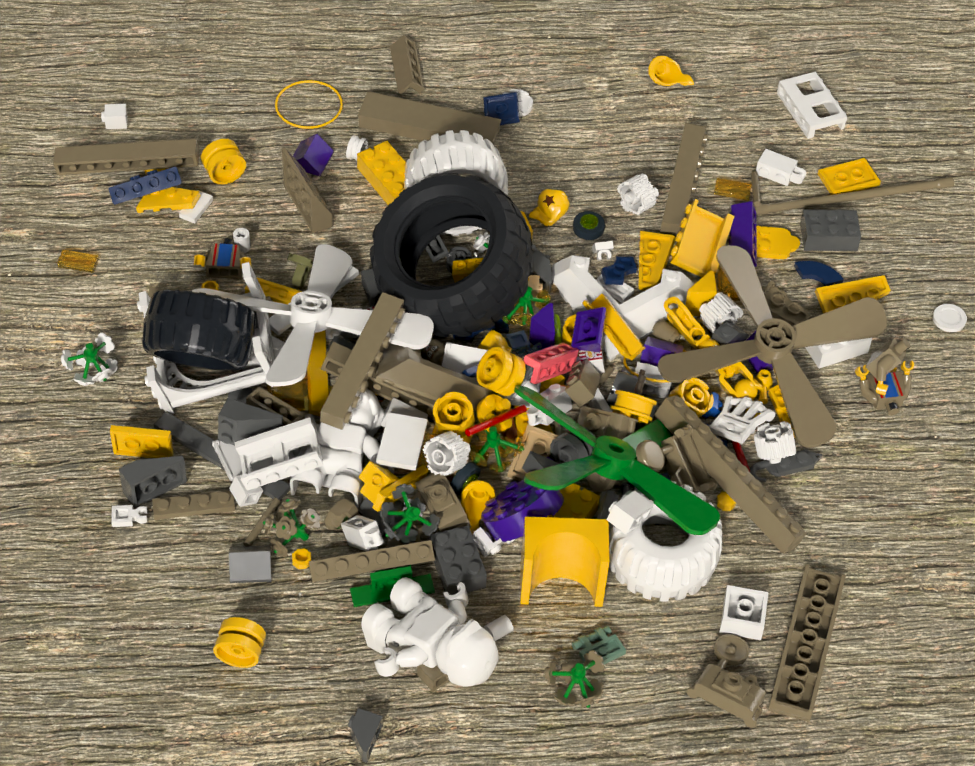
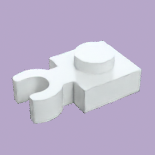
M133 505L112 506V527L133 526V521L141 524L147 523V516H140L141 514H147V507L141 506L133 510Z

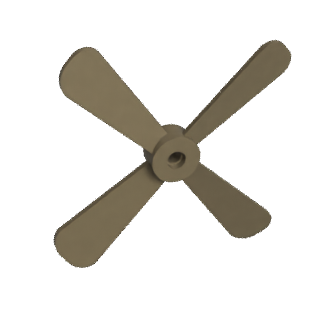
M738 246L720 247L717 251L716 259L757 327L754 340L665 355L658 362V371L665 380L672 383H681L686 379L690 380L691 378H696L757 356L761 361L772 364L797 442L806 448H814L827 443L835 434L836 423L791 354L792 350L878 337L883 334L887 326V317L883 306L876 299L866 297L791 326L784 320L772 318L749 253Z

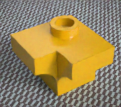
M369 461L359 475V478L365 483L360 492L374 504L378 492L398 481L399 478L389 469L382 468L376 463Z

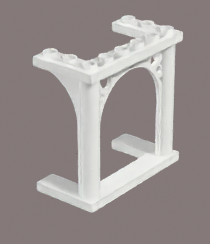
M243 263V278L250 290V293L243 294V296L266 300V296L250 263ZM146 291L139 293V301H137L138 309L144 313V318L150 302V297ZM256 311L260 336L252 338L254 354L261 367L210 381H196L182 375L177 369L176 363H169V361L153 356L157 368L154 365L146 367L147 376H145V382L147 387H151L153 397L158 399L160 409H164L165 412L172 415L175 414V407L266 383V374L275 360L268 312ZM183 381L179 388L173 387L176 382Z

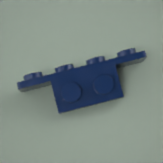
M173 167L160 172L157 170L147 172V176L140 177V175L131 177L130 181L109 187L108 190L113 204L116 205L180 185L182 180L178 168Z

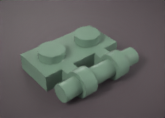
M608 625L603 628L598 627L594 629V632L589 635L579 636L578 640L571 643L574 650L583 648V650L579 651V656L583 662L586 661L584 655L591 650L596 651L603 658V664L626 654V649L616 634L610 637L607 636L611 633ZM595 640H598V641H599V642H597V643H595V644H593V645L591 644V642H593V641H595Z

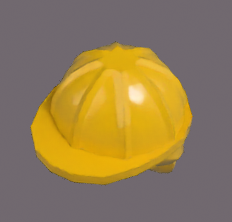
M656 56L649 64L648 74L653 82L658 85L672 86L676 83H680L683 86L694 85L691 76L683 74L679 64L667 56Z
M480 480L467 484L461 493V505L471 524L470 531L472 535L479 529V521L482 519L481 515L486 507L485 503L492 498H496L493 486Z

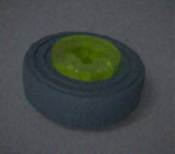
M584 211L575 216L573 231L579 238L595 240L602 236L605 230V221L601 215L592 211Z
M467 463L466 466L455 474L450 484L455 494L461 495L467 484L477 481L481 469L476 463Z

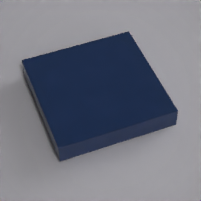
M517 92L483 97L485 116L501 119L500 126L520 122Z

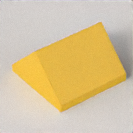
M712 270L687 291L685 306L692 316H700L702 314L699 311L700 307L714 299V296L717 294L715 275Z

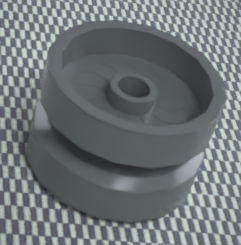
M569 430L553 439L550 444L552 459L559 464L588 457L593 450L591 445Z

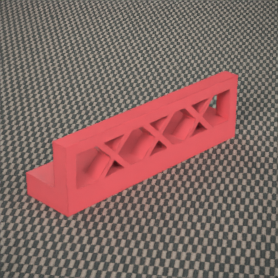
M563 342L525 355L523 360L525 364L534 368L530 382L537 384L570 372L572 365L576 363L579 349Z

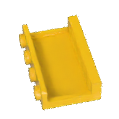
M695 199L692 204L688 203L684 211L686 217L680 223L682 229L675 238L677 244L671 250L670 255L672 259L670 263L702 278L711 270L714 272V275L717 273L719 263L716 259L718 249L726 244L734 216L728 213L725 218L719 217L698 207L699 200Z

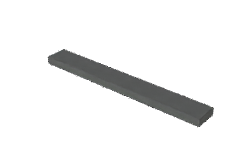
M165 412L154 423L155 429L171 431V438L224 470L212 446V441L215 440L168 412ZM282 480L261 486L263 494L272 499L277 498L280 501L291 490L290 485Z

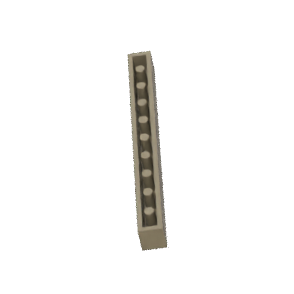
M675 395L665 398L654 415L673 435L676 430L681 429L685 424L691 425L693 428L691 437L706 471L783 554L795 550L807 534L801 525L788 514V511L775 500V497L762 486L761 482L749 472L748 468L741 464L735 454L727 449L722 440L713 434L710 428L698 418L697 414L685 404L681 397Z

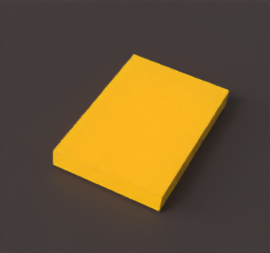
M865 158L819 169L817 173L831 195L862 191L880 186L881 183Z
M111 425L110 427L113 453L115 455L145 458L173 457L174 455L171 431Z

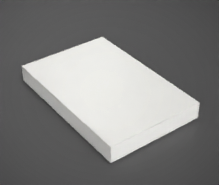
M389 412L376 464L416 471L428 419Z

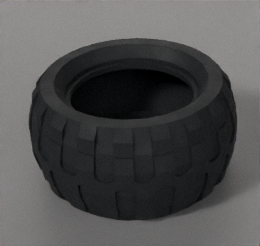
M446 173L443 176H431L421 180L412 187L403 190L385 208L380 222L376 224L373 230L372 238L374 244L370 248V260L377 289L380 294L383 292L404 300L403 308L406 309L405 313L428 316L433 322V334L435 336L448 337L449 335H457L458 337H466L472 335L473 332L482 329L487 330L493 327L495 322L503 316H508L514 310V305L518 299L523 297L527 291L528 277L532 275L534 265L532 237L529 227L518 207L506 193L477 176L468 175L463 177L458 173ZM460 226H475L490 232L489 246L485 257L480 265L467 277L444 286H429L416 281V267L420 255L425 247L439 234Z

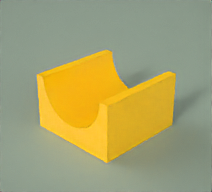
M525 517L520 562V604H529L532 591L540 583L552 578H568L579 582L590 592L594 601V607H603L610 562L608 521L606 519Z

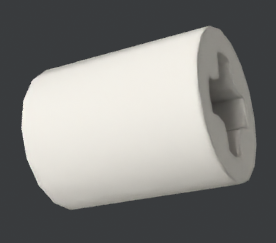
M245 228L234 230V244L239 245L240 251L248 252L250 250L249 231Z
M503 615L485 625L484 629L492 635L494 641H497L511 633L513 625L510 619Z

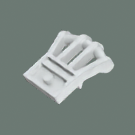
M727 396L722 412L709 428L713 434L743 444L750 434H754L757 426L765 421H772L775 417V412L767 409L761 401H752L749 397L733 398V396ZM733 405H734V406H737V407L733 410V412L730 413L731 407H732ZM749 408L743 417H740L743 411ZM756 413H761L760 415L753 418Z

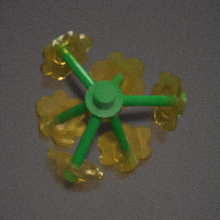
M528 286L524 296L519 298L514 305V310L508 316H503L502 320L509 325L520 324L530 328L531 317L534 316L531 305L532 301H535V306L541 310L551 302V295H548L547 290H542L541 293L537 294V298H535L531 294L533 289Z
M492 426L489 428V432L485 429L476 433L481 441L486 442L483 446L471 445L469 455L472 462L478 466L483 465L486 467L490 456L487 450L489 447L494 448L497 463L491 464L489 470L494 469L495 472H502L507 470L511 462H501V458H507L513 452L514 458L517 454H521L524 451L523 437L520 436L516 445L515 441L508 439V437L500 439L497 428Z

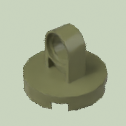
M289 253L287 261L297 265L292 278V284L302 288L305 285L310 270H312L313 261L306 257Z

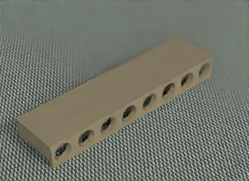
M369 91L358 113L360 128L421 141H429L431 136L437 133L440 136L446 134V131L453 130L454 133H460V130H465L470 135H473V133L480 134L483 140L488 139L494 145L500 132L501 119Z
M807 564L802 576L768 711L810 722L846 575L842 574L840 577L811 569L809 568L810 565Z

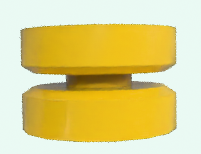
M230 139L215 140L202 151L201 162L214 183L228 184L234 182L241 177L246 169L244 157L235 142Z
M493 347L482 356L476 372L479 385L502 396H510L514 393L515 385L521 386L526 371L525 362L521 357L500 347Z
M230 617L223 620L218 632L219 636L213 648L216 657L222 662L235 667L250 668L255 666L260 659L261 648L266 639V631L262 626L249 619Z

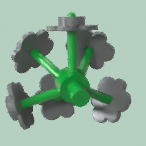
M407 484L397 486L396 490L392 492L394 499L403 497L405 504L403 511H397L392 502H384L380 511V516L386 527L383 530L386 533L385 536L390 539L395 538L397 541L400 539L403 544L416 541L418 532L415 529H411L413 521L419 520L423 523L422 531L426 536H430L432 532H435L440 522V518L435 514H431L430 517L425 519L422 518V512L426 510V505L421 503L419 498H414L413 500L407 497L408 494L414 492L412 485ZM396 515H403V519L393 528L387 525L394 522ZM407 521L408 524L403 527L402 525Z

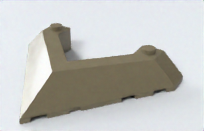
M390 343L387 349H383L382 360L377 366L376 381L391 383L394 387L435 401L445 396L446 393L459 392L464 394L471 402L474 411H476L478 403L484 397L490 394L498 395L496 392L479 385L477 377L471 378L422 359L421 349H411Z

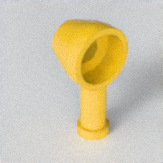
M763 369L755 376V379L763 388V390H759L758 401L767 404V391L772 387L773 379L770 371Z

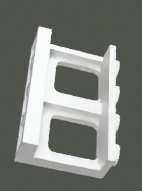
M816 72L779 81L777 94L807 139L814 137L815 130L835 124L841 130L844 129L847 115ZM810 81V86L815 93L803 95L796 84ZM823 104L831 116L819 118L812 107Z
M310 417L234 442L235 449L240 456L243 474L240 476V479L247 490L323 466L317 430ZM311 445V453L290 459L289 452L291 450ZM273 457L274 465L252 472V463Z

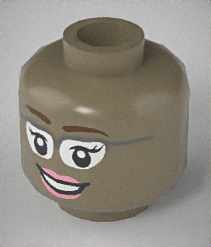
M438 339L431 340L426 347L421 349L422 358L441 366L445 345Z

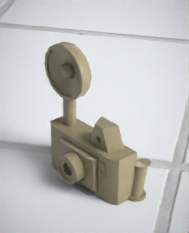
M585 406L581 407L577 420L579 425L587 428L596 438L600 436H613L621 440L635 432V425L638 422L637 419L622 414ZM596 472L587 478L588 486L596 493L611 490L617 481L605 478Z
M685 424L681 429L674 432V436L661 441L662 448L652 440H644L638 444L636 448L638 461L655 472H659L663 468L665 463L664 455L668 460L666 465L667 471L672 476L671 481L677 482V485L684 487L686 484L693 488V492L699 490L702 493L717 488V482L713 478L710 479L692 440L693 428L691 425Z
M433 473L415 482L418 492L411 499L419 498L420 502L426 505L425 511L428 510L430 515L435 514L440 518L438 525L440 532L468 525L469 528L471 527L467 515L446 476L434 475ZM412 524L411 529H415L418 532L414 543L421 542V536L425 533L422 531V527L417 528ZM387 537L388 547L406 545L401 543L400 539L397 541L395 538L390 539Z
M725 634L716 639L713 648L715 656L720 660L717 666L708 664L701 676L698 677L692 687L687 689L686 693L693 699L700 697L743 719L746 726L754 728L757 725V719L762 714L763 710L760 706L763 703L766 692L759 687L756 676L751 674L743 679L738 673L724 670L727 665L737 666L743 664L747 660L750 651L745 640L733 634Z

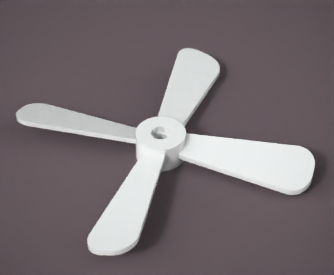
M321 244L316 247L308 289L294 295L291 299V305L207 288L192 290V292H203L209 295H218L222 298L232 299L235 302L245 304L253 311L290 315V323L294 329L266 374L265 381L270 386L292 385L305 377L315 333L330 327L360 335L373 311L332 307L331 299L352 268V259L343 250L327 244ZM405 313L403 319H399L397 322L398 328L395 334L390 336L391 344L411 349H422L430 343L434 325L428 316Z

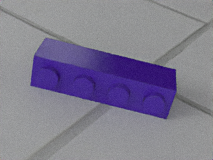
M753 201L733 204L729 213L734 216L729 232L731 236L729 246H738L746 250L751 256L754 267H756L757 213Z

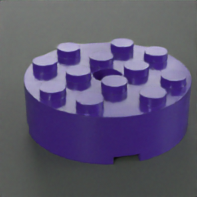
M524 480L517 483L514 481L506 486V490L497 495L496 498H492L485 503L486 507L482 512L481 518L496 541L499 539L503 542L511 541L523 536L525 517L554 516L563 505L564 497L560 490H544L525 483Z

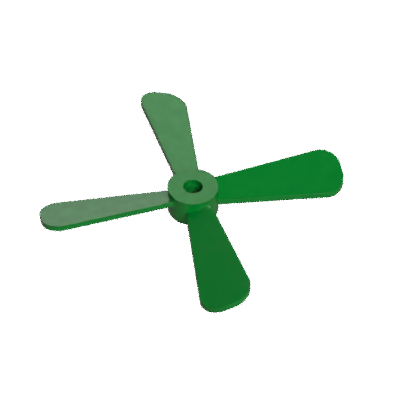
M515 385L514 392L593 447L588 457L526 473L523 479L525 483L544 490H561L595 472L612 480H623L626 478L687 533L704 535L717 526L720 514L714 506L637 461L636 448L640 442L652 440L662 448L661 441L674 436L659 419L622 440L613 436H600L596 438L536 391L525 386Z

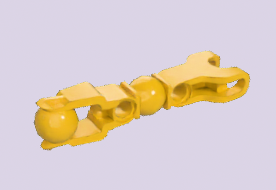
M670 297L664 302V309L669 323L678 329V332L696 350L720 346L717 341L710 339L708 334L706 335L702 326L677 297ZM675 303L678 305V308L671 310L669 306ZM697 335L702 336L701 339H699V340H694V337H695V336H697ZM742 362L715 371L719 376L721 388L729 396H733V398L749 397L753 401L757 396L758 390H763L762 385L753 377ZM741 373L745 379L738 381L733 390L727 383V379L733 377L734 374Z

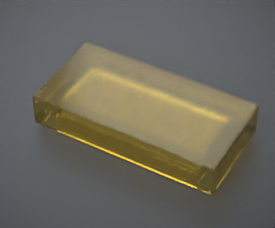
M717 178L714 195L749 201L752 184Z
M62 250L57 265L60 268L94 273L99 257L93 254Z

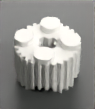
M643 173L635 175L619 184L617 188L622 198L620 205L623 206L625 211H630L637 215L653 207L657 200L656 197L659 196L658 189L651 185L647 175Z
M722 292L717 293L714 299L704 303L699 309L702 313L700 314V321L712 334L725 322L736 324L737 319L743 315L742 309L728 295Z
M784 421L780 422V425L772 426L769 423H764V425L757 427L758 432L754 434V441L759 458L767 459L771 464L781 462V458L796 454L793 430L788 422Z
M453 431L442 433L430 439L423 448L424 454H426L425 458H427L426 462H428V470H431V473H434V475L440 474L444 476L450 475L466 466L465 464L469 459L467 456H469L468 453L471 450L470 445L465 441L463 442V438H460V435L457 436V433Z

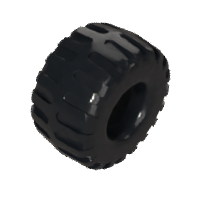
M177 289L157 291L150 299L144 318L143 349L156 358L180 365L219 371L240 370L246 367L253 347L252 338L255 337L256 315L245 304L235 302L229 298H222L218 295H209L189 290L180 291Z

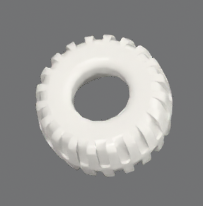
M449 130L444 135L434 134L431 136V140H423L419 143L418 149H413L410 159L407 160L405 165L404 190L431 176H443L446 173H467L481 178L508 195L507 171L501 155L490 140H483V137L477 133L470 135L465 130H460V133H454L453 130ZM460 226L449 229L440 235L451 234V236H459V234L463 233L468 235L474 233L477 229L482 230V228Z
M686 484L682 487L706 502L707 498L701 492L694 493L693 488ZM635 487V491L641 494V492ZM629 490L625 494L629 495L633 491ZM655 504L647 519L628 534L623 533L610 522L608 523L609 567L611 571L616 572V579L621 584H627V589L634 594L636 592L642 593L643 598L651 600V597L660 598V602H668L669 598L675 597L677 601L684 599L687 593L690 595L697 593L701 586H705L709 582L721 557V519L717 526L707 534L693 535L687 533L689 535L688 539L682 544L673 547L660 546L653 543L645 536L642 530V526L665 524L684 531Z

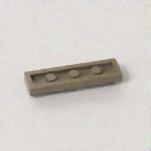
M230 490L152 499L154 520L235 511L234 496Z

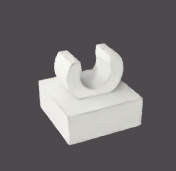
M613 241L593 244L592 252L597 253L598 261H601L602 253L607 255V260L611 259L610 251L614 248Z

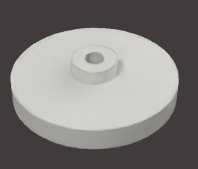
M942 304L934 310L933 321L943 331L957 332L964 328L967 316L956 305Z

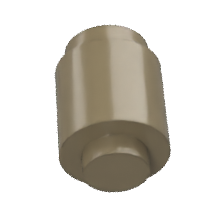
M664 320L658 321L652 329L654 331L653 336L659 340L676 344L681 337L678 329Z

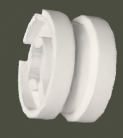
M353 135L347 146V159H355L357 161V153L368 149V139H359V136Z

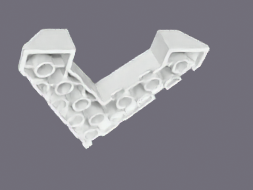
M571 255L553 264L551 270L552 284L556 285L559 289L560 295L566 303L570 304L574 314L587 310L582 304L584 300L592 303L599 295L604 294L639 340L654 332L652 329L658 321L668 320L664 309V302L670 297H677L685 305L687 291L694 285L682 272L663 269L661 283L619 305L589 273L590 258ZM672 303L669 308L672 310L678 308V305ZM603 333L601 346L607 354L606 357L611 362L620 352L607 335Z

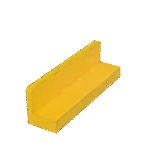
M604 294L599 295L592 303L586 300L582 302L587 310L601 307L606 308L604 333L622 356L633 360L645 349L644 345Z

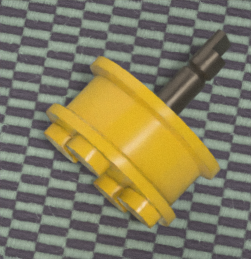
M640 369L634 392L616 390L617 398L615 405L611 406L610 409L613 410V413L637 419V423L648 424L653 419L650 415L653 406L657 405V402L641 395L646 376H644L645 371Z

